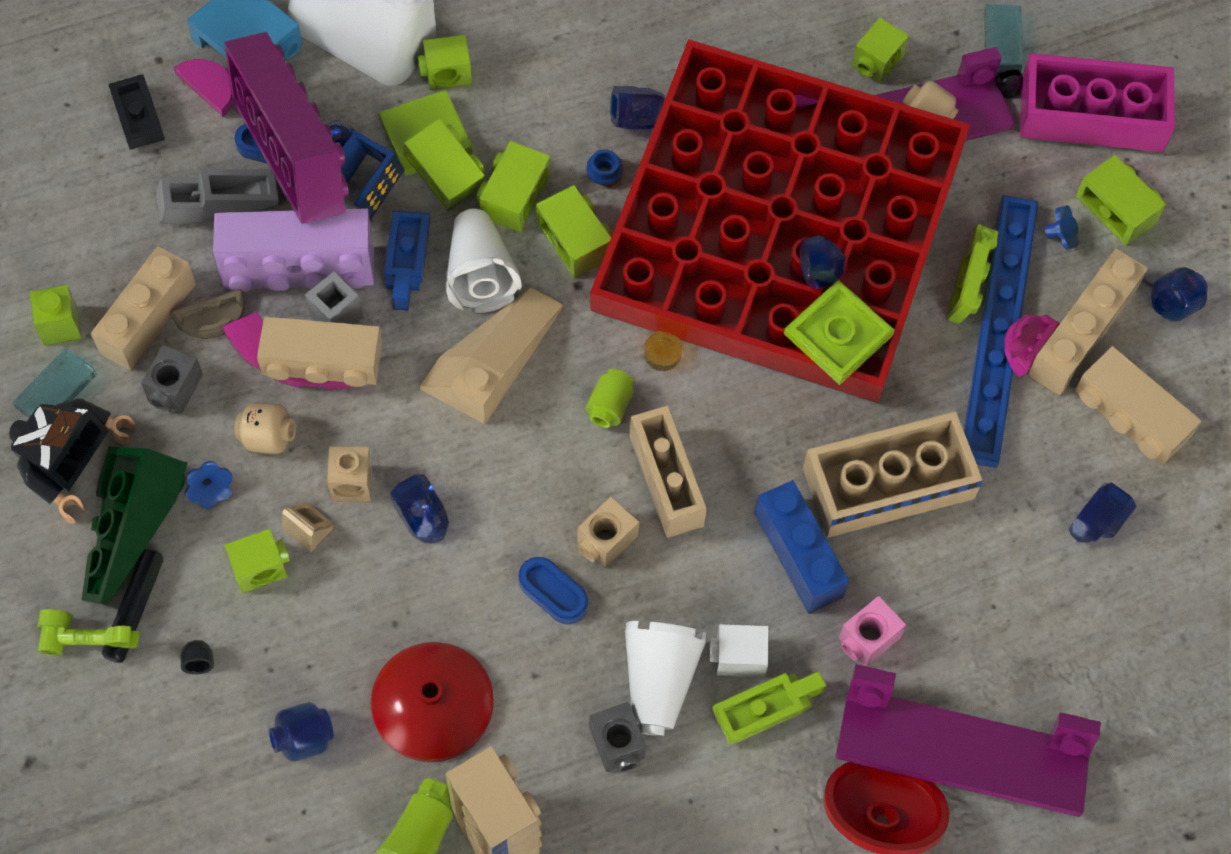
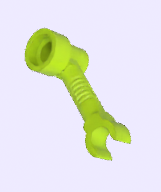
M55 609L40 610L37 628L41 630L38 652L41 654L63 655L64 645L138 647L140 631H131L130 626L108 627L107 629H71L73 614Z

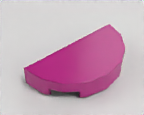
M194 59L173 67L175 75L222 117L231 109L233 102L229 73L223 66L211 60Z
M1024 315L1008 328L1004 338L1005 354L1010 367L1018 377L1028 372L1037 354L1060 323L1049 315Z

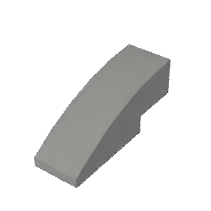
M200 169L198 177H161L156 192L160 224L214 220V213L255 212L275 206L279 201L275 176L271 170Z

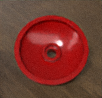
M441 642L416 644L397 653L379 672L371 693L372 717L382 739L399 754L422 762L445 761L468 751L485 733L493 713L494 698L492 684L481 663L464 649ZM427 688H436L438 694L433 698L425 697L423 693Z
M847 762L838 767L827 780L823 795L824 809L833 826L855 845L876 854H919L925 852L940 842L949 823L948 803L942 791L934 782Z

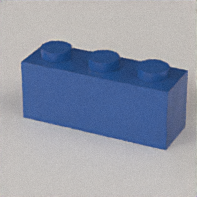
M794 480L758 495L754 514L808 614L844 598L849 580Z

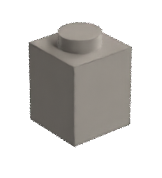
M334 271L305 294L309 315L315 321L355 324L363 318L359 295Z

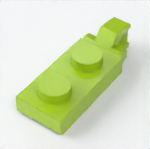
M979 223L972 229L967 251L961 258L946 316L947 320L960 324L970 313L974 315L979 309L983 294L979 293V289L990 270L991 264L987 262L988 254L997 247L998 231L982 226Z
M819 671L800 680L796 673L791 675L784 673L712 706V712L729 746H732L803 714L804 711L812 706L809 700L825 693L826 684Z

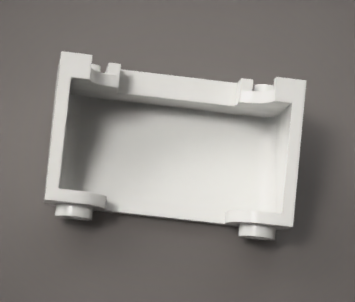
M289 0L287 15L299 24L301 37L388 86L403 83L419 65L418 55H424L423 40L437 38L433 0Z

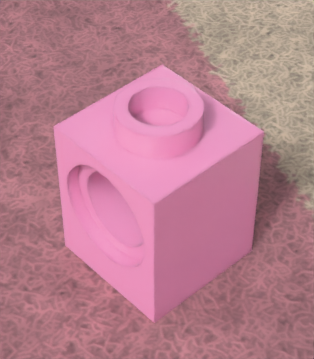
M877 596L843 625L838 639L841 641V648L853 661L859 660L864 666H868L901 639L906 624L880 596ZM870 628L878 634L879 639L867 640L861 635L859 630Z

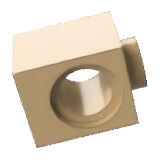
M329 447L327 485L332 501L371 502L373 465L369 447Z
M610 496L577 527V547L586 559L591 562L597 560L606 568L638 537L639 521ZM601 530H609L615 536L609 540H602L595 534Z

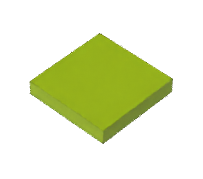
M446 89L378 112L379 120L392 149L405 170L403 172L405 176L417 173V171L403 154L404 142L439 118L446 126L450 124L457 130L463 141L461 146L468 154L473 153L472 144Z
M837 280L785 328L784 335L833 380L841 385L893 336L895 330L840 280Z

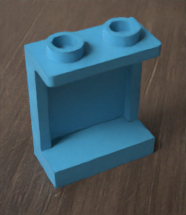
M210 0L187 19L192 40L201 48L207 44L211 45L225 58H227L225 41L263 32L268 33L274 45L279 44L281 46L285 60L294 57L303 44L299 24L269 0Z

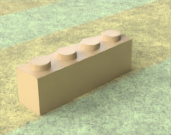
M1115 248L1037 354L1028 376L1060 396L1137 291L1148 268Z

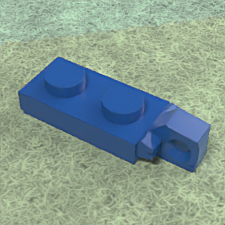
M392 211L384 277L386 289H393V310L408 311L411 290L420 291L427 251L430 213Z

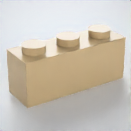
M159 246L155 248L91 332L96 347L102 356L132 371L171 319L170 311L178 309L195 287L196 283L189 262Z
M264 316L257 354L261 374L275 380H286L291 377L303 378L312 383L338 381L354 387H361L366 384L376 385L382 350L380 326Z
M1113 346L1082 375L1075 389V392L1079 394L1086 406L1099 411L1109 420L1110 425L1117 432L1126 434L1138 445L1140 451L1146 457L1155 459L1162 466L1193 436L1202 421Z
M668 405L631 416L629 436L666 538L703 528L707 508Z

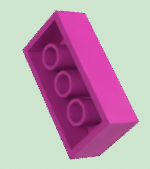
M1029 54L1022 75L1020 138L1164 152L1175 129L1174 67Z

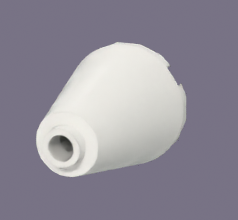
M480 209L465 210L454 220L445 286L449 301L456 308L463 311V306L474 308L475 313L497 311L509 305L515 299L514 293L517 289L520 291L522 287L519 270L491 217L487 212Z
M630 621L626 623L625 638L631 709L637 725L640 726L641 734L664 737L665 730L674 729L704 649L706 633L701 632L695 635L696 629L660 622H650L649 630L639 629V621Z

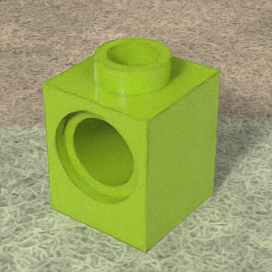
M879 17L856 44L851 66L856 68L861 75L872 78L881 84L904 57L909 35Z
M466 34L423 40L424 55H418L420 76H428L430 90L472 85L471 63Z
M270 528L224 544L242 594L287 578L283 564L290 562L283 539L274 540Z

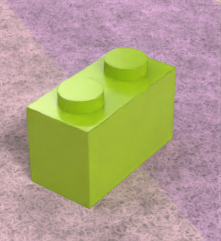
M439 118L404 142L403 154L448 211L479 189L484 181L485 175L483 172L485 169L475 154L471 153L468 155L461 146L463 141L457 130L450 124L446 126Z
M509 141L504 153L498 152L492 165L493 173L489 181L484 180L481 183L476 201L480 202V210L487 212L494 223L521 233L551 175L550 155Z
M1115 154L1083 177L1075 196L1125 246L1154 226L1166 206L1160 194L1155 189L1149 188L1136 175L1134 169L1129 164L1121 161Z
M575 185L536 204V224L573 278L601 265L613 234L608 224L605 222L601 224L596 217L595 208L587 195L582 196Z

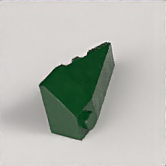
M108 447L96 490V496L102 498L100 516L93 517L91 530L96 532L97 542L96 547L87 556L81 600L102 605L110 603L175 504L178 494L185 484L186 477L184 473L187 462L148 448Z

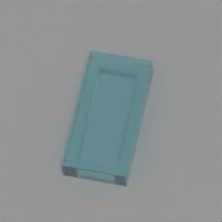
M986 4L984 11L985 49L998 48L1002 58L998 71L1006 66H1012L1021 71L1023 66L1022 6Z
M65 347L13 401V404L18 411L30 418L36 407L41 404L57 405L73 400L96 377L97 373L91 365Z

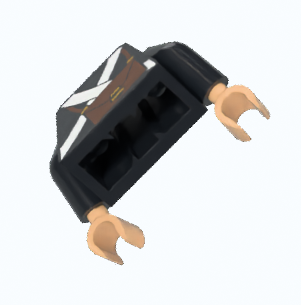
M80 398L57 405L41 404L36 407L28 421H15L9 431L10 439L13 441L11 451L19 458L17 468L25 485L47 503L51 504L54 502L58 505L62 518L68 523H76L69 514L65 513L68 506L77 505L84 512L85 508L78 497L73 495L64 496L61 491H70L109 432L107 428L112 430L114 441L120 445L129 444L130 437L118 431L119 429L128 428L131 431H135V423L131 417L121 415L113 418L110 416L111 412Z

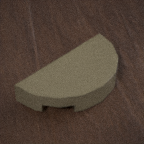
M240 289L233 290L170 311V314L177 327L191 337L201 339L220 337L225 334L222 326L242 318L246 307L244 292Z

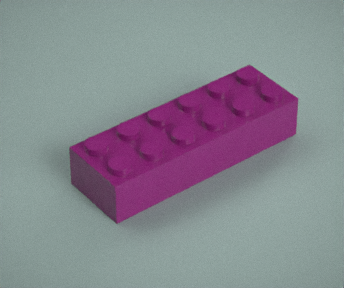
M267 32L225 41L233 103L301 224L346 213L344 197L349 195L346 179L341 174V166L346 163L343 148L339 142H333L328 123L321 122L316 103L309 102L303 82L298 83L296 81L294 68L291 63H285L281 46L279 44L274 45Z

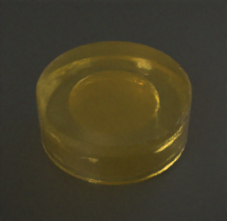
M661 331L648 337L644 346V358L651 368L658 371H668L679 364L682 356V344L677 336Z

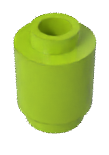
M608 369L605 374L599 377L585 406V411L593 424L602 428H609L610 426H618L621 423L634 395L633 386L635 382L630 375L618 369Z

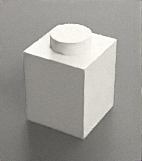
M719 624L717 638H710L709 662H717L716 676L765 678L768 668V626Z

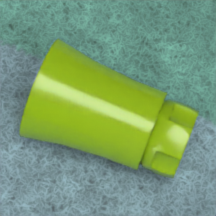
M425 778L417 793L411 796L401 817L377 849L376 854H437L443 836L453 818L448 785L433 778Z

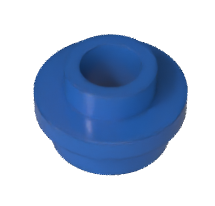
M599 150L589 158L586 171L588 177L594 183L611 185L622 176L623 164L613 151ZM606 167L609 168L610 171H600L599 169Z

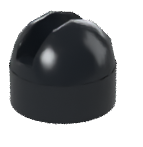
M1012 66L1002 68L995 77L996 86L1001 90L1004 98L1016 97L1020 93L1023 83L1021 71Z
M193 640L182 648L180 661L183 672L196 675L207 673L213 669V651L203 640Z

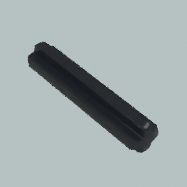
M144 549L140 555L112 627L130 626L131 631H136L163 563L161 553L151 549ZM104 645L102 655L111 662L122 663L126 658L129 648Z

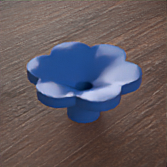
M1068 205L1057 207L1055 210L1056 223L1045 226L1046 236L1048 239L1059 237L1066 250L1076 248L1078 246L1077 221L1072 217V211Z
M207 461L200 468L190 470L186 476L188 486L185 489V495L187 499L191 502H198L202 508L206 509L214 507L218 501L227 500L231 495L229 484L233 479L232 473L227 468H219L214 461Z

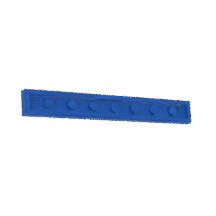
M1002 195L996 223V231H998L997 247L992 251L991 265L963 430L976 464L997 468L1000 461L1013 369L1010 367L1005 354L1004 338L1008 328L1021 318L1038 209V201Z

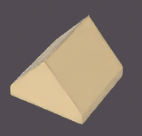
M308 502L287 507L282 512V529L310 552L335 526Z

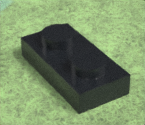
M143 74L108 84L130 150L165 140Z

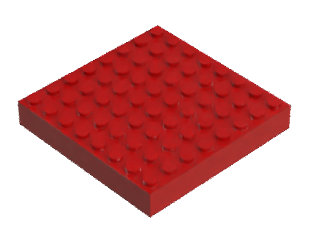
M688 39L590 291L591 311L879 404L971 124ZM795 95L818 100L817 106L796 112ZM837 280H840L895 330L893 336L841 385L833 380L784 335L785 328Z

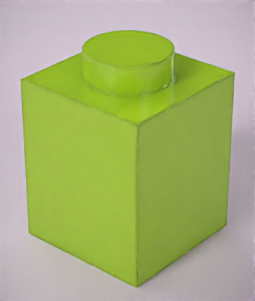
M68 284L29 292L33 324L44 346L82 339L78 307Z

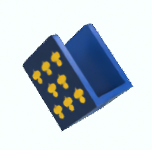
M354 130L343 146L346 163L341 166V174L344 175L348 183L367 154L381 162L354 203L356 209L368 208L371 221L405 170L393 152Z

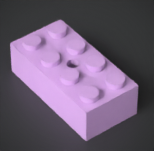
M368 208L345 209L346 213L306 224H301L294 211L214 213L213 255L224 290L233 291L240 289L243 292H247L251 289H270L273 291H284L288 288L302 287L312 289L333 271L352 289L374 285V242Z

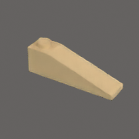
M530 287L509 305L505 306L441 355L419 386L420 390L486 424L562 310L563 304Z

